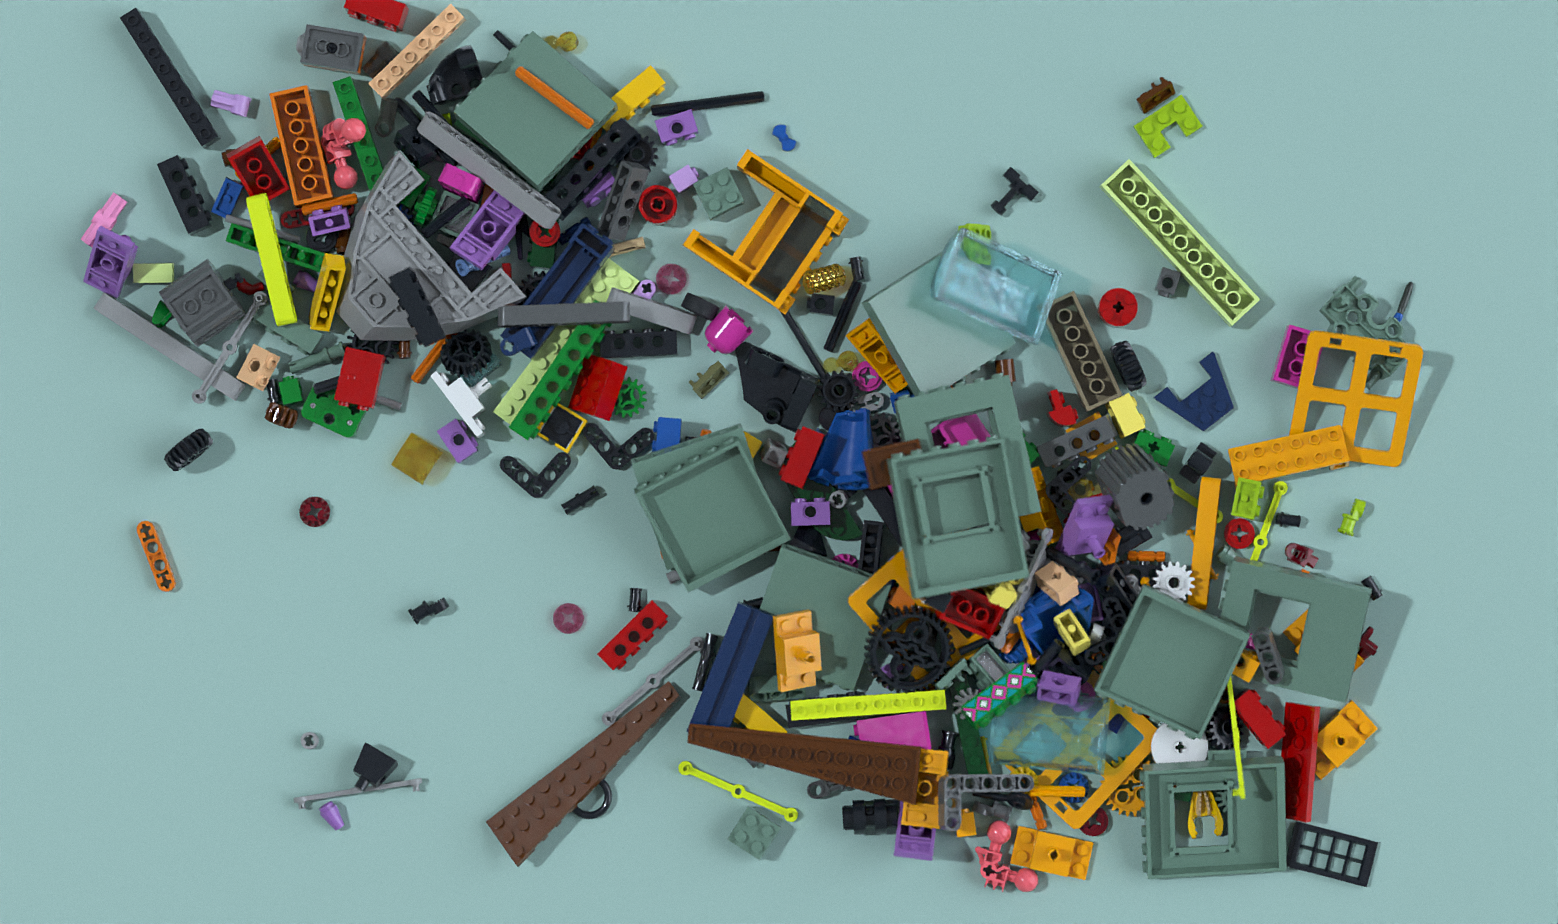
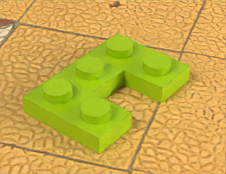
M1181 94L1133 127L1152 156L1156 158L1171 148L1162 135V130L1176 122L1185 137H1188L1200 129L1202 124Z

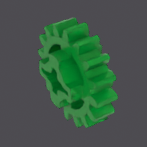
M429 186L425 194L420 193L412 213L416 215L414 225L423 227L426 219L431 220L439 201L435 199L438 189Z
M628 377L627 381L623 380L622 385L629 386L627 389L619 391V403L617 406L616 404L614 406L616 416L622 413V418H625L626 414H629L630 418H632L633 412L639 415L638 409L645 408L642 402H647V399L643 398V395L647 394V392L641 391L644 386L643 384L638 386L637 379L634 382H631V377ZM635 389L638 390L639 401L634 397ZM630 392L629 396L632 399L623 403L622 394ZM628 405L635 406L633 409L623 410Z

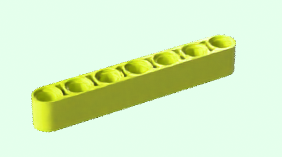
M266 193L247 197V207L276 324L280 327L297 323L296 310L268 196Z

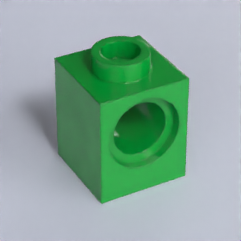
M294 376L282 378V382H278L283 405L287 406L304 402L298 378L294 379Z

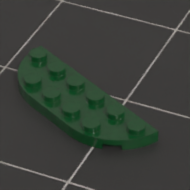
M787 457L785 458L784 465L788 463L789 459ZM807 478L803 490L786 483L795 499L806 498V502H814V498H825L826 501H829L830 495L835 492L831 483H829V486H825ZM835 496V499L837 500V502H836L837 504H839L840 502H842V500L840 499L839 496H837V497ZM830 504V525H812L822 535L835 540H850L862 535L861 530L845 506L834 508ZM812 506L807 507L805 515L807 517H814L816 509Z

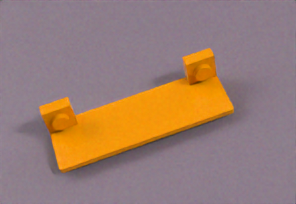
M1341 425L1228 449L1235 489L1239 477L1263 481L1328 466L1330 470L1349 467L1350 462Z

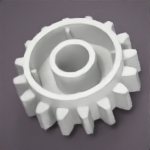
M1168 562V567L1161 565L1162 570L1155 571L1158 576L1152 578V580L1156 581V584L1152 586L1153 588H1157L1159 591L1178 600L1181 598L1185 601L1186 594L1192 595L1189 589L1195 588L1191 584V581L1195 580V578L1189 577L1192 571H1185L1186 565L1179 567V562H1176L1175 566ZM1172 577L1178 580L1176 588L1169 586L1168 582Z

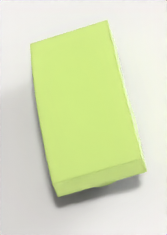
M174 263L133 264V283L174 282Z

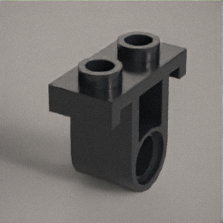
M1200 442L1179 474L1195 484L1199 477L1203 476L1213 462L1212 459L1217 453Z

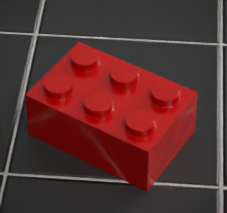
M346 0L344 4V9L349 17L357 20L364 18L367 23L374 26L382 24L386 30L395 33L397 30L402 31L409 12L406 4L395 0Z
M260 136L226 154L249 196L266 193L270 201L290 189Z
M591 355L588 360L585 358L583 361V368L579 373L568 408L610 421L628 367Z
M804 426L802 429H797L794 436L796 444L794 447L790 446L786 456L789 459L787 465L783 464L779 472V476H782L781 481L803 490L808 474L824 440V434Z
M976 588L950 592L953 597L945 613L935 609L934 612L940 619L989 640L1005 610L999 604L991 603L986 593Z
M1245 688L1234 697L1235 711L1263 748L1269 749L1286 735L1284 732L1286 728L1279 720L1273 719L1271 716L1273 712L1267 705L1260 703L1261 697L1255 690Z

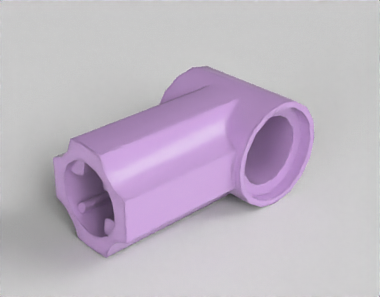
M214 91L211 99L212 107L230 111V113L238 116L247 117L251 98L239 94L232 95L222 91Z

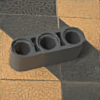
M1260 627L1254 634L1253 643L1266 681L1269 684L1275 685L1280 683L1284 676L1283 663L1271 630L1267 627ZM1264 634L1267 637V641H1261L1258 635ZM1270 652L1273 655V659H1267L1264 653ZM1275 670L1280 676L1273 677L1270 671Z

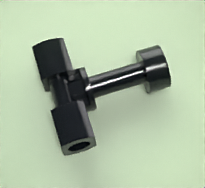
M1010 167L1002 175L1011 183L1009 185L1010 190L999 202L995 200L990 206L1002 216L1007 211L1005 206L1016 194L1018 196L1022 194L1029 201H1032L1039 192L1030 184L1024 183L1019 178L1020 175Z

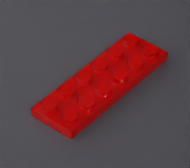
M1294 702L1285 703L1284 727L1286 729L1284 732L1286 735L1282 741L1281 756L1284 761L1286 819L1311 822L1320 716L1319 706Z

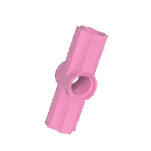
M113 192L103 208L96 212L92 218V224L86 230L81 240L93 247L98 228L102 226L112 230L117 222L116 218L128 202Z

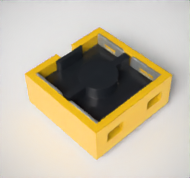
M559 403L556 407L552 406L549 410L551 415L546 423L541 422L538 429L540 431L538 436L548 442L549 440L554 441L556 447L569 453L588 420Z

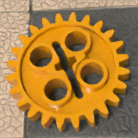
M1120 756L1118 757V763H1115L1113 760L1111 761L1113 768H1117L1124 761ZM1150 760L1146 763L1142 761L1120 785L1128 784V780H1132L1133 783H1139L1140 780H1136L1133 776L1134 771L1137 769L1143 770L1142 764H1150ZM1136 786L1133 788V791H1130L1129 788L1116 789L1108 797L1109 800L1106 805L1112 803V811L1119 808V815L1124 810L1127 817L1130 812H1133V815L1136 817L1137 811L1144 807V801H1141L1136 796L1137 790L1143 788V786ZM1120 791L1128 793V799L1125 802H1121L1117 798V794Z

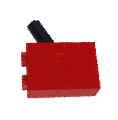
M346 347L340 375L313 384L315 393L321 394L336 389L334 400L339 401L338 405L350 407V404L358 405L357 409L368 411L369 408L374 409L386 356Z

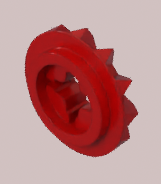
M536 221L532 222L530 237L535 244L547 247L557 242L560 236V226L557 221L549 229L551 237L547 235L541 236L542 231L539 228L541 225Z
M1236 518L1225 526L1224 537L1231 547L1243 549L1253 542L1255 531L1252 524L1246 519ZM1238 525L1242 532H1247V534L1241 536L1240 542L1237 536L1231 535V533L1237 531Z

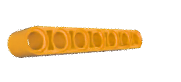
M1202 476L1191 564L1192 573L1190 574V577L1195 578V580L1191 581L1195 588L1189 589L1192 595H1188L1187 604L1206 610L1221 478Z

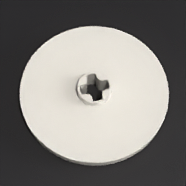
M1161 724L1155 731L1151 741V753L1155 763L1205 761L1208 753V741L1205 733H1203L1201 739L1195 738L1193 740L1184 735L1185 732L1180 730L1175 732L1167 728V724ZM1179 742L1181 745H1184V749H1180V752L1175 749Z

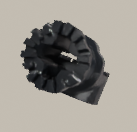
M442 598L440 601L438 600V603L435 602V604L433 603L429 607L424 600L420 606L408 611L418 625L420 620L429 615L432 616L442 612L449 607V604L445 598Z
M942 730L943 738L938 749L949 752L947 770H952L956 754H954V744L959 734L953 732L950 734V731Z

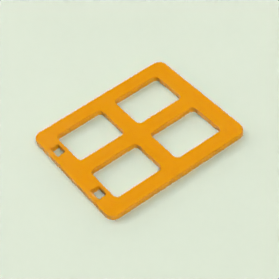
M1318 330L1311 331L1307 337L1289 436L1304 433L1310 401L1342 404L1346 406L1342 431L1349 460L1390 467L1400 465L1423 358L1422 347L1417 344ZM1330 338L1342 339L1341 345L1330 343ZM1321 347L1356 352L1348 390L1313 385ZM1389 347L1401 348L1400 353L1389 352ZM1373 354L1407 359L1399 397H1388L1364 392L1370 359ZM1362 408L1397 413L1389 450L1354 446L1359 414Z
M903 549L848 597L850 607L872 631L874 629L871 626L872 624L876 626L879 624L876 621L879 617L867 605V600L891 579L896 580L912 598ZM982 586L974 587L978 590L985 592ZM919 598L912 599L918 606H922L923 610L928 608L930 613L935 611L934 608L924 604ZM908 618L895 631L904 634L908 624L912 621H918L919 618ZM945 621L947 624L945 628L948 627L950 629L949 634L953 636V639L950 641L954 643L955 647L954 654L949 655L953 658V661H947L951 668L960 658H965L967 661L981 647L962 656L958 648L983 637L974 633L970 638H966L954 624ZM999 623L994 632L1002 629ZM888 627L886 628V630H885L882 634H884V633L890 631V630L888 629ZM914 665L910 674L917 680L929 672L922 667ZM931 683L928 684L929 690H934L936 688Z
M1093 669L1086 682L1094 688L1100 675ZM1109 697L1105 699L1106 704L1079 733L1074 732L1052 711V707L1056 703L1040 700L995 749L996 758L1011 772L1015 769L1011 765L1015 760L1023 767H1027L1014 755L1013 749L1039 721H1043L1066 742L1067 746L1040 775H1037L1039 786H1051L1077 756H1081L1104 777V783L1077 811L1072 809L1061 797L1038 796L1073 829L1082 827L1151 752V741L1157 728L1143 715L1132 712V708L1126 705L1125 707L1116 705L1114 703L1115 700ZM1116 714H1121L1144 736V739L1117 768H1113L1090 746V742ZM1059 801L1068 808L1064 813L1055 806Z

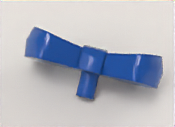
M780 124L775 126L772 135L779 139L782 144V150L792 151L796 146V141L790 139L786 134V125Z

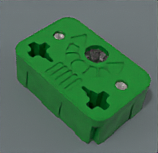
M312 386L301 410V415L305 419L344 437L353 438L367 411L360 410L359 413L353 415V411L350 408L338 405L339 401L334 400L336 390L324 392L328 398L320 397L318 399L319 395L315 393ZM333 414V419L335 420L328 425L326 417Z

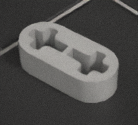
M872 392L855 398L858 404L865 403L866 406L862 408L869 409L870 411L881 408L884 403L882 394L878 392ZM873 395L881 399L878 402V406L867 404L868 401L872 400ZM849 403L851 405V408L849 410L855 412V410H852L854 404Z

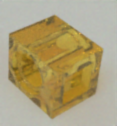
M1087 477L1078 480L1067 490L1075 501L1093 495L1092 491H1095L1092 481L1087 480ZM1078 484H1082L1085 487L1083 495H1078L1075 492V487Z

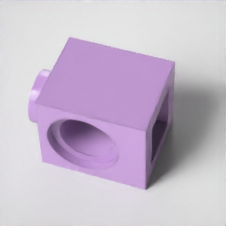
M686 165L670 175L669 179L680 195L691 188L694 183L698 182L699 174L694 167L690 168L689 165Z

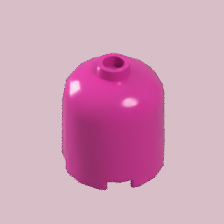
M726 305L705 330V338L709 342L707 346L714 353L719 351L722 354H730L752 334L753 329L750 326L747 328L743 324L745 320L733 309L729 310V307Z

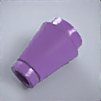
M299 270L293 284L298 288L315 292L318 280L307 271Z
M332 801L325 803L319 808L320 815L335 831L345 825L337 805L333 804Z

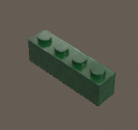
M541 191L540 194L545 196L548 191ZM539 226L542 231L541 236L547 235L551 237L549 229ZM530 237L529 244H532V251H528L527 263H530L531 268L550 270L555 263L557 242L551 246L541 247L535 244Z

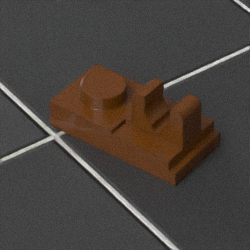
M1160 77V85L1156 86L1154 83H1151L1152 89L1141 94L1136 99L1143 114L1176 93L1171 81Z

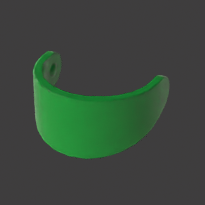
M159 301L152 317V322L158 328H162L172 316L164 301Z

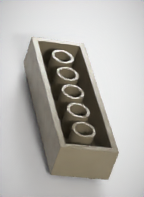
M1072 291L1039 306V313L1085 412L1121 397L1122 393L1075 292Z

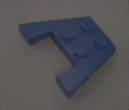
M1213 351L1199 361V364L1210 376V379L1189 396L1179 402L1171 390L1166 387L1153 397L1156 401L1201 431H1205L1234 408Z

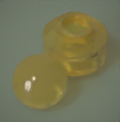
M571 31L564 32L559 38L549 35L544 39L553 49H557L560 46L566 52L574 50L579 43L577 36Z
M845 351L840 354L838 359L833 357L827 358L823 366L827 372L836 371L838 367H841L844 371H852L858 365V358L854 352Z

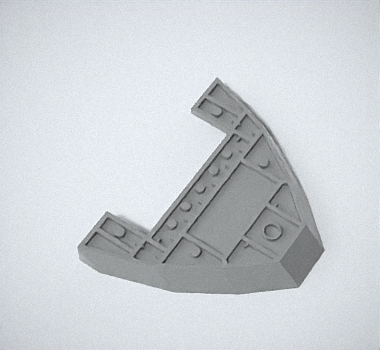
M400 151L386 164L355 217L344 254L346 270L336 304L338 315L360 340H415L417 332L414 327H410L406 319L409 316L406 310L401 309L398 303L399 297L397 293L392 291L389 284L391 282L389 276L408 267L413 268L445 335L461 332L497 317L498 307L518 306L527 296L502 268L498 269L476 290L471 292L397 208L396 205L425 181Z

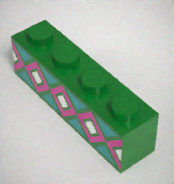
M1022 662L962 705V714L975 730H978L980 727L984 728L995 716L999 717L1004 714L1006 708L1018 704L1024 695L1033 693L1037 688V678L1025 663Z

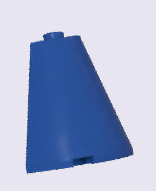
M860 408L855 410V412L846 410L845 412L836 413L808 474L809 479L825 486H829V483L838 485V489L843 490L870 488L861 452L873 449L871 411L869 409Z
M1078 588L1079 594L1060 606L1041 590L1024 605L1025 609L1021 613L1023 618L1021 625L1025 634L1041 654L1051 645L1054 639L1064 643V640L1054 626L1053 618L1067 609H1071L1089 637L1094 602L1091 594Z

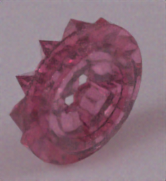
M676 264L662 266L656 274L657 286L662 292L667 294L680 292L686 284V274L682 267ZM672 271H674V277L679 281H673L670 287H668V280L663 278V276H670Z
M572 603L560 605L553 614L555 627L565 634L578 631L584 621L582 610ZM562 612L567 615L574 612L572 620L575 624L567 622L562 625L565 620Z

